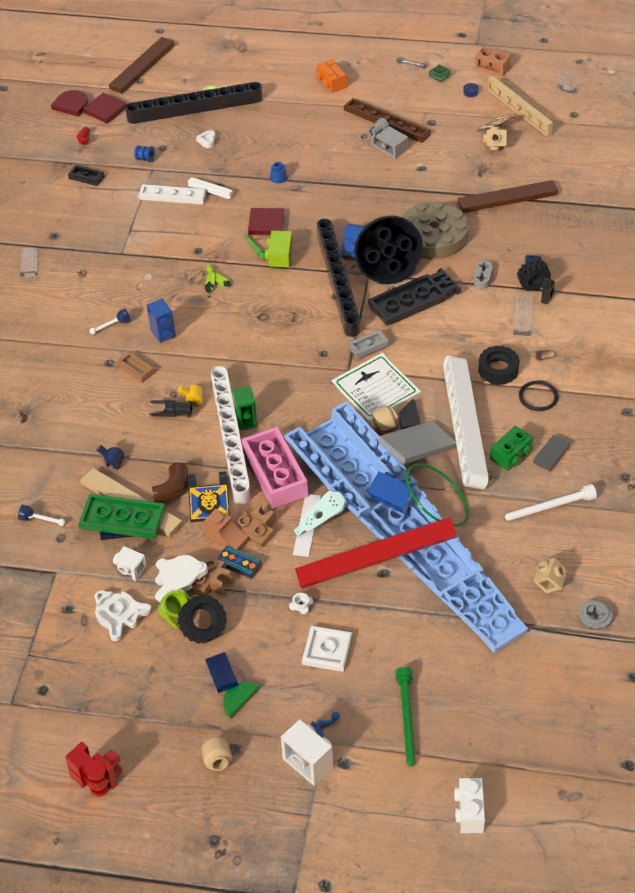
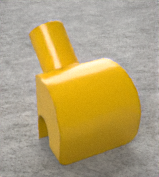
M191 385L188 388L180 386L178 388V393L186 396V402L192 401L196 402L198 406H202V388L199 385Z

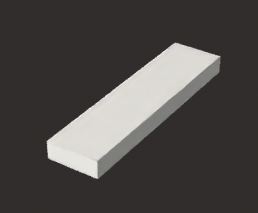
M142 184L139 200L204 204L207 192L206 189Z

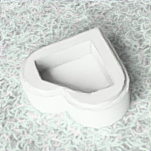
M209 130L196 136V141L205 148H212L215 145L216 134L214 131Z

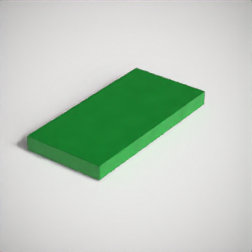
M89 494L78 526L79 529L156 539L166 505L164 503Z

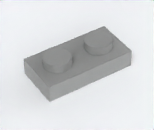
M381 330L348 342V348L357 359L389 346V341Z

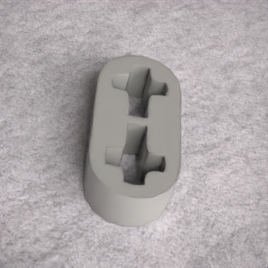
M483 260L477 263L474 275V286L477 289H486L490 284L492 264L489 261Z

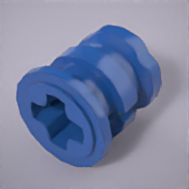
M137 145L134 150L135 159L152 162L155 156L154 147H141Z

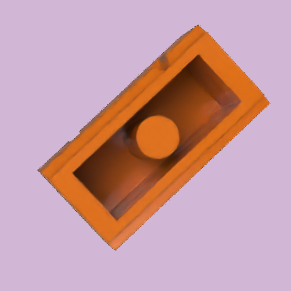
M330 59L317 64L316 77L318 80H322L325 88H329L332 93L339 91V89L347 88L348 76L334 60Z

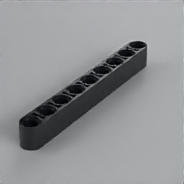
M250 82L131 102L125 106L127 121L131 124L258 103L263 99L262 85L259 82Z
M320 219L317 222L318 241L343 330L347 336L354 337L360 333L358 309L333 224L329 219Z

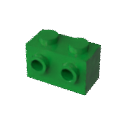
M515 425L491 447L490 460L506 471H509L513 466L516 467L525 455L528 456L532 452L533 436Z

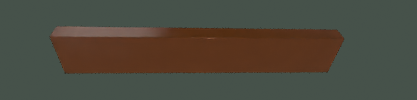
M164 37L158 39L109 84V89L122 94L174 46V41Z
M352 98L344 105V111L373 123L380 118H384L388 122L389 127L420 143H423L431 135V130L355 98Z
M550 180L458 198V204L461 211L465 213L558 195V189L554 181Z

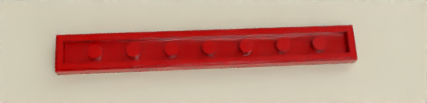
M451 517L295 568L300 587L303 589L457 538V534Z

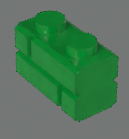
M252 387L234 389V406L239 430L256 428V405Z

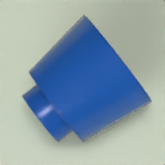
M275 162L271 166L270 180L274 183H283L288 179L286 167L282 162Z

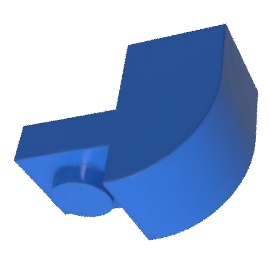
M347 223L343 234L342 256L355 258V243L365 225Z

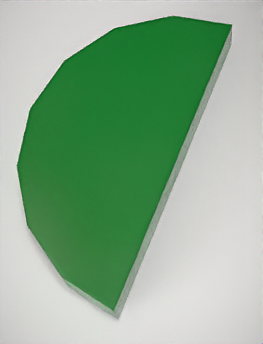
M240 682L227 690L224 695L223 705L225 713L230 719L259 690V685L252 682Z

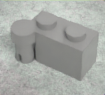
M380 118L372 127L368 128V134L372 136L371 146L394 159L408 150V137L389 127L386 119Z

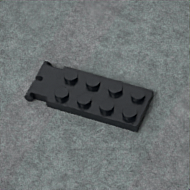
M440 268L435 274L423 275L368 299V305L387 326L447 300V296L456 293L458 295L462 290Z

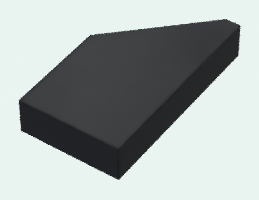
M544 277L541 303L547 305L553 296L554 280Z
M411 399L399 412L401 430L420 425L415 399Z

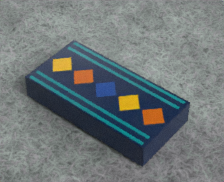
M227 545L217 558L225 562L227 569L250 579L253 578L262 565L260 559Z

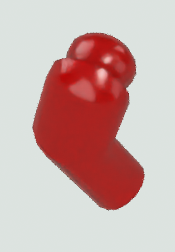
M86 126L76 135L81 145H86L89 142V136L87 137V135L90 133V129Z

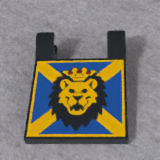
M226 471L219 472L220 485L197 487L196 475H188L191 522L204 521L215 509L230 516Z

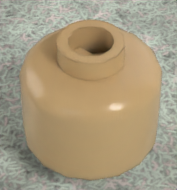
M387 405L372 412L373 419L370 420L373 429H378L380 433H385L395 428L397 421H399L393 407L390 408Z
M210 738L201 747L203 762L210 770L221 771L232 761L230 746L224 738Z

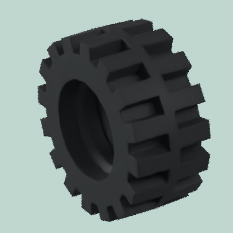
M533 259L531 262L527 261V264L521 265L522 268L518 269L517 277L522 288L526 291L539 290L540 287L543 288L544 277L551 279L550 270L543 260L537 259L535 261Z

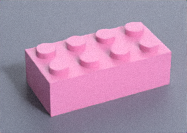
M278 427L242 439L243 454L272 509L308 496L307 480Z

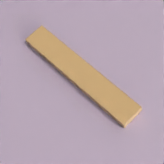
M493 75L488 77L487 90L546 137L552 135L553 122Z
M94 468L80 480L81 485L98 495L148 501ZM165 511L159 531L171 537L183 525L182 520Z

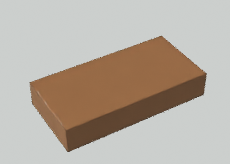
M130 351L117 361V365L142 383L156 373L155 368Z

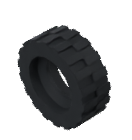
M498 345L488 347V349L483 350V353L480 354L478 372L481 378L486 382H490V384H507L516 379L519 373V356L509 347ZM493 361H503L508 364V367L501 370L490 367V363Z
M197 595L181 607V611L178 613L180 631L191 642L204 644L212 641L221 634L227 623L226 611H224L223 605L217 599L212 598V596ZM204 609L210 613L212 623L209 628L200 629L195 626L193 614L196 610Z

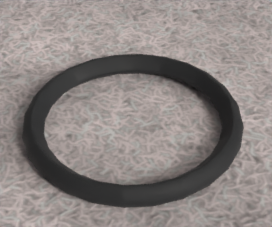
M531 381L521 387L519 400L528 409L545 411L557 403L558 392L555 387L547 382ZM530 385H545L553 391L554 400L548 406L533 407L524 401L523 391Z

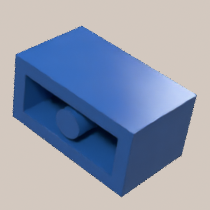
M161 298L147 304L150 330L157 340L161 343L175 337L173 313L164 299Z
M378 471L367 491L369 497L405 514L413 500L406 481L403 480L401 482L395 479L396 477L389 472L384 474ZM409 483L412 492L414 493V495H416L413 485Z

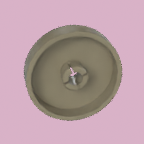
M441 201L418 203L407 210L402 216L409 220L421 234L423 241L422 257L442 258L450 256L462 249L467 241L468 220L462 211L452 205L442 203Z

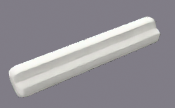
M193 177L188 180L189 187L206 189V192L226 199H231L233 196L231 189Z

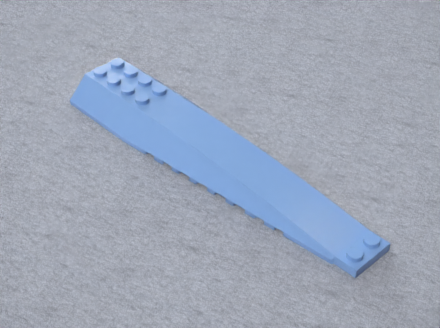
M348 401L333 408L331 419L305 433L301 427H298L284 435L288 443L330 491L340 492L347 500L345 506L380 540L437 522L428 516L414 499L406 513L403 514L369 497L367 491L378 471L384 474L389 472L396 477L395 479L402 482L403 480L406 481V468L378 442L379 435ZM409 476V483L413 485L417 500L433 516L443 520L438 514L437 508L428 501L424 491L418 488L414 478ZM458 536L457 538L399 557L484 641L493 653H496L527 633L528 628L517 617L514 609L492 580L486 577L479 563L473 560L469 550L463 547Z

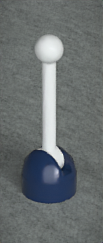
M126 308L117 313L115 319L97 328H91L89 332L94 335L97 331L117 321L128 323L131 321L130 315Z
M22 504L18 512V519L22 521H29L35 517L58 523L60 526L66 524V520L63 518L55 519L35 514L32 507Z

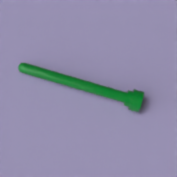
M401 667L395 670V678L401 686L406 762L408 766H414L415 751L409 690L413 674L411 668Z

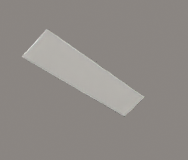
M308 494L304 498L299 525L301 524V519L320 500L321 495ZM314 529L310 532L304 531L296 537L293 555L309 557Z

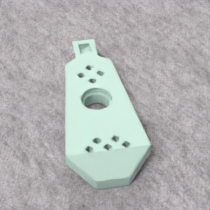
M328 491L301 519V524L294 529L297 536L304 531H312L334 515L342 512L347 500L340 492ZM319 512L323 513L321 518H317Z

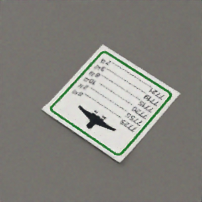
M383 352L331 380L340 392L369 421L373 419L372 412L385 405L390 408L395 407L421 392Z

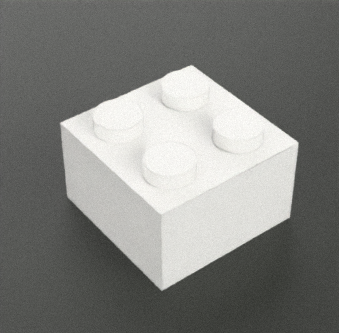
M299 719L281 736L283 759L314 786L333 769L331 742L325 737L321 738L310 724H305Z

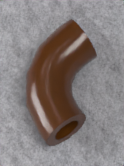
M176 462L170 465L168 480L163 484L152 486L154 502L167 503L183 492L188 483V467L185 463Z

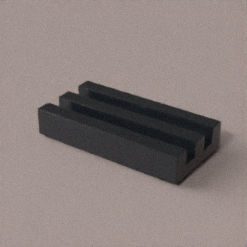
M75 165L68 173V178L71 180L98 186V182H101V178L105 176L103 171Z

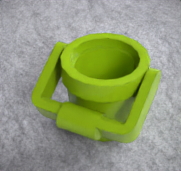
M182 589L170 591L163 596L158 606V613L173 628H179V623L174 618L179 619L178 613L181 611V607L192 598Z

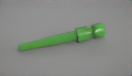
M246 234L245 237L255 249L256 254L260 256L261 260L265 259L264 251Z

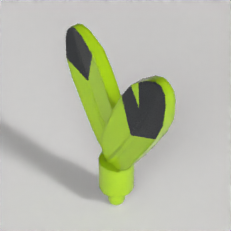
M209 264L207 265L208 275L205 282L207 294L213 292L215 282L223 288L231 287V283L227 278L216 273Z

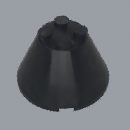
M387 215L374 219L358 235L354 249L356 264L363 275L372 281L380 284L400 282L416 270L419 260L422 259L423 241L421 234L409 220L400 216Z

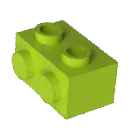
M271 231L270 238H267V248L269 249L265 250V260H268L269 267H289L293 244L292 231Z

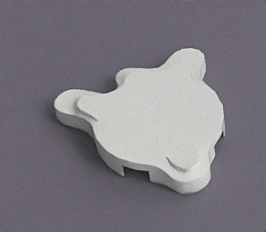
M190 555L178 556L171 560L159 559L156 562V567L160 572L155 582L157 585L163 586L156 593L155 599L160 603L163 596L170 591L182 589L186 592L193 588L191 584L196 579L200 580L201 577L207 574L208 566L206 563L198 561Z
M100 590L94 596L97 621L109 630L112 641H119L122 638L124 626L135 628L140 617L147 616L152 612L150 604L139 603L123 591H121V594H112V591Z

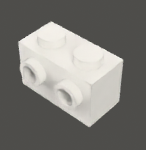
M459 778L458 787H454V800L459 801V808H455L456 822H460V833H483L485 815L482 778Z

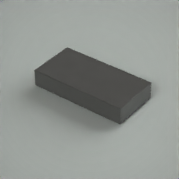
M553 434L536 455L533 463L551 471L570 447V442Z

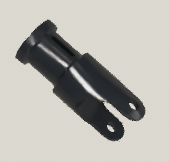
M150 401L153 404L165 405V409L162 412L149 413L151 416H192V401Z

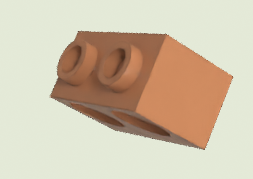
M483 46L475 56V69L503 77L510 67L511 54Z

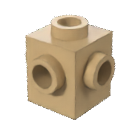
M490 127V130L483 134V144H486V148H490L491 151L505 148L507 130H500V127Z
M555 557L543 560L537 566L533 582L545 593L560 590L565 582L568 569Z

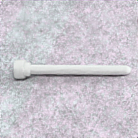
M593 484L585 485L579 492L507 513L505 519L511 521L580 499L594 500L597 498V493Z

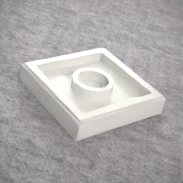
M311 626L302 658V665L344 672L352 640V632Z

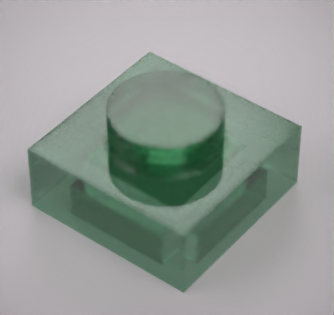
M440 64L429 71V77L440 83L451 76V70Z

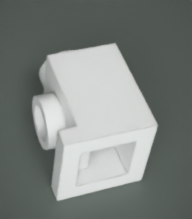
M125 546L113 558V563L117 565V569L122 574L131 575L134 581L138 580L147 567L144 554Z

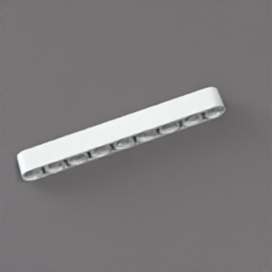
M447 355L444 360L443 369L463 485L483 490L488 483V472L467 360Z
M217 366L211 370V380L232 495L235 503L244 505L251 499L249 479L226 368Z

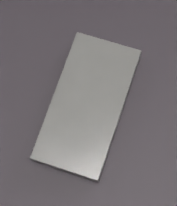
M433 421L385 434L378 439V442L403 464L451 450L457 446L456 441Z

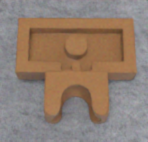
M259 503L251 511V515L242 511L233 523L243 533L248 535L249 540L263 548L275 534L274 529L270 527L276 521V515L272 510L264 515L262 504Z
M207 557L204 561L208 566L207 574L201 577L200 580L196 579L191 584L193 588L188 591L207 596L212 589L214 593L225 595L226 591L223 589V584H233V574L230 570L225 569L226 564L224 561Z

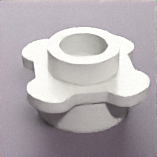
M297 593L293 597V602L289 604V608L292 611L297 610L301 614H307L309 606L313 604V599L305 593Z

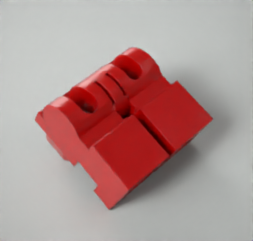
M81 741L65 756L70 777L83 788L87 785L91 793L97 797L106 795L110 788L113 790L117 786L116 778L123 772L118 764L120 757L111 749L103 757L97 753L92 758L88 746Z

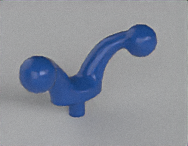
M333 712L331 715L332 719L323 721L319 719L317 723L311 722V726L315 727L316 733L321 738L324 735L320 727L329 726L340 718L338 712Z

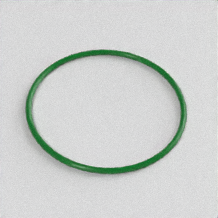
M419 463L410 466L406 472V484L417 505L432 519L440 521V519L433 516L421 505L409 484V472L412 468L418 466L427 467L445 477L458 491L465 505L466 516L463 522L453 524V526L459 527L465 524L468 520L469 509L466 499L457 485L443 472L430 465Z

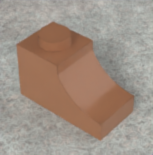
M215 509L203 521L205 536L224 547L227 545L240 551L249 541L248 535L243 533L233 523L232 518L218 509Z

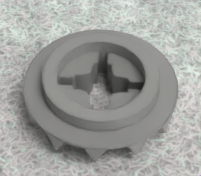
M588 600L580 606L578 616L581 623L586 624L587 628L593 627L597 630L598 628L605 629L611 623L613 614L611 608L605 602ZM594 610L598 616L597 620H595L594 616H592Z

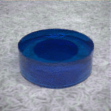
M468 83L463 87V94L467 97H475L479 93V87L474 83Z

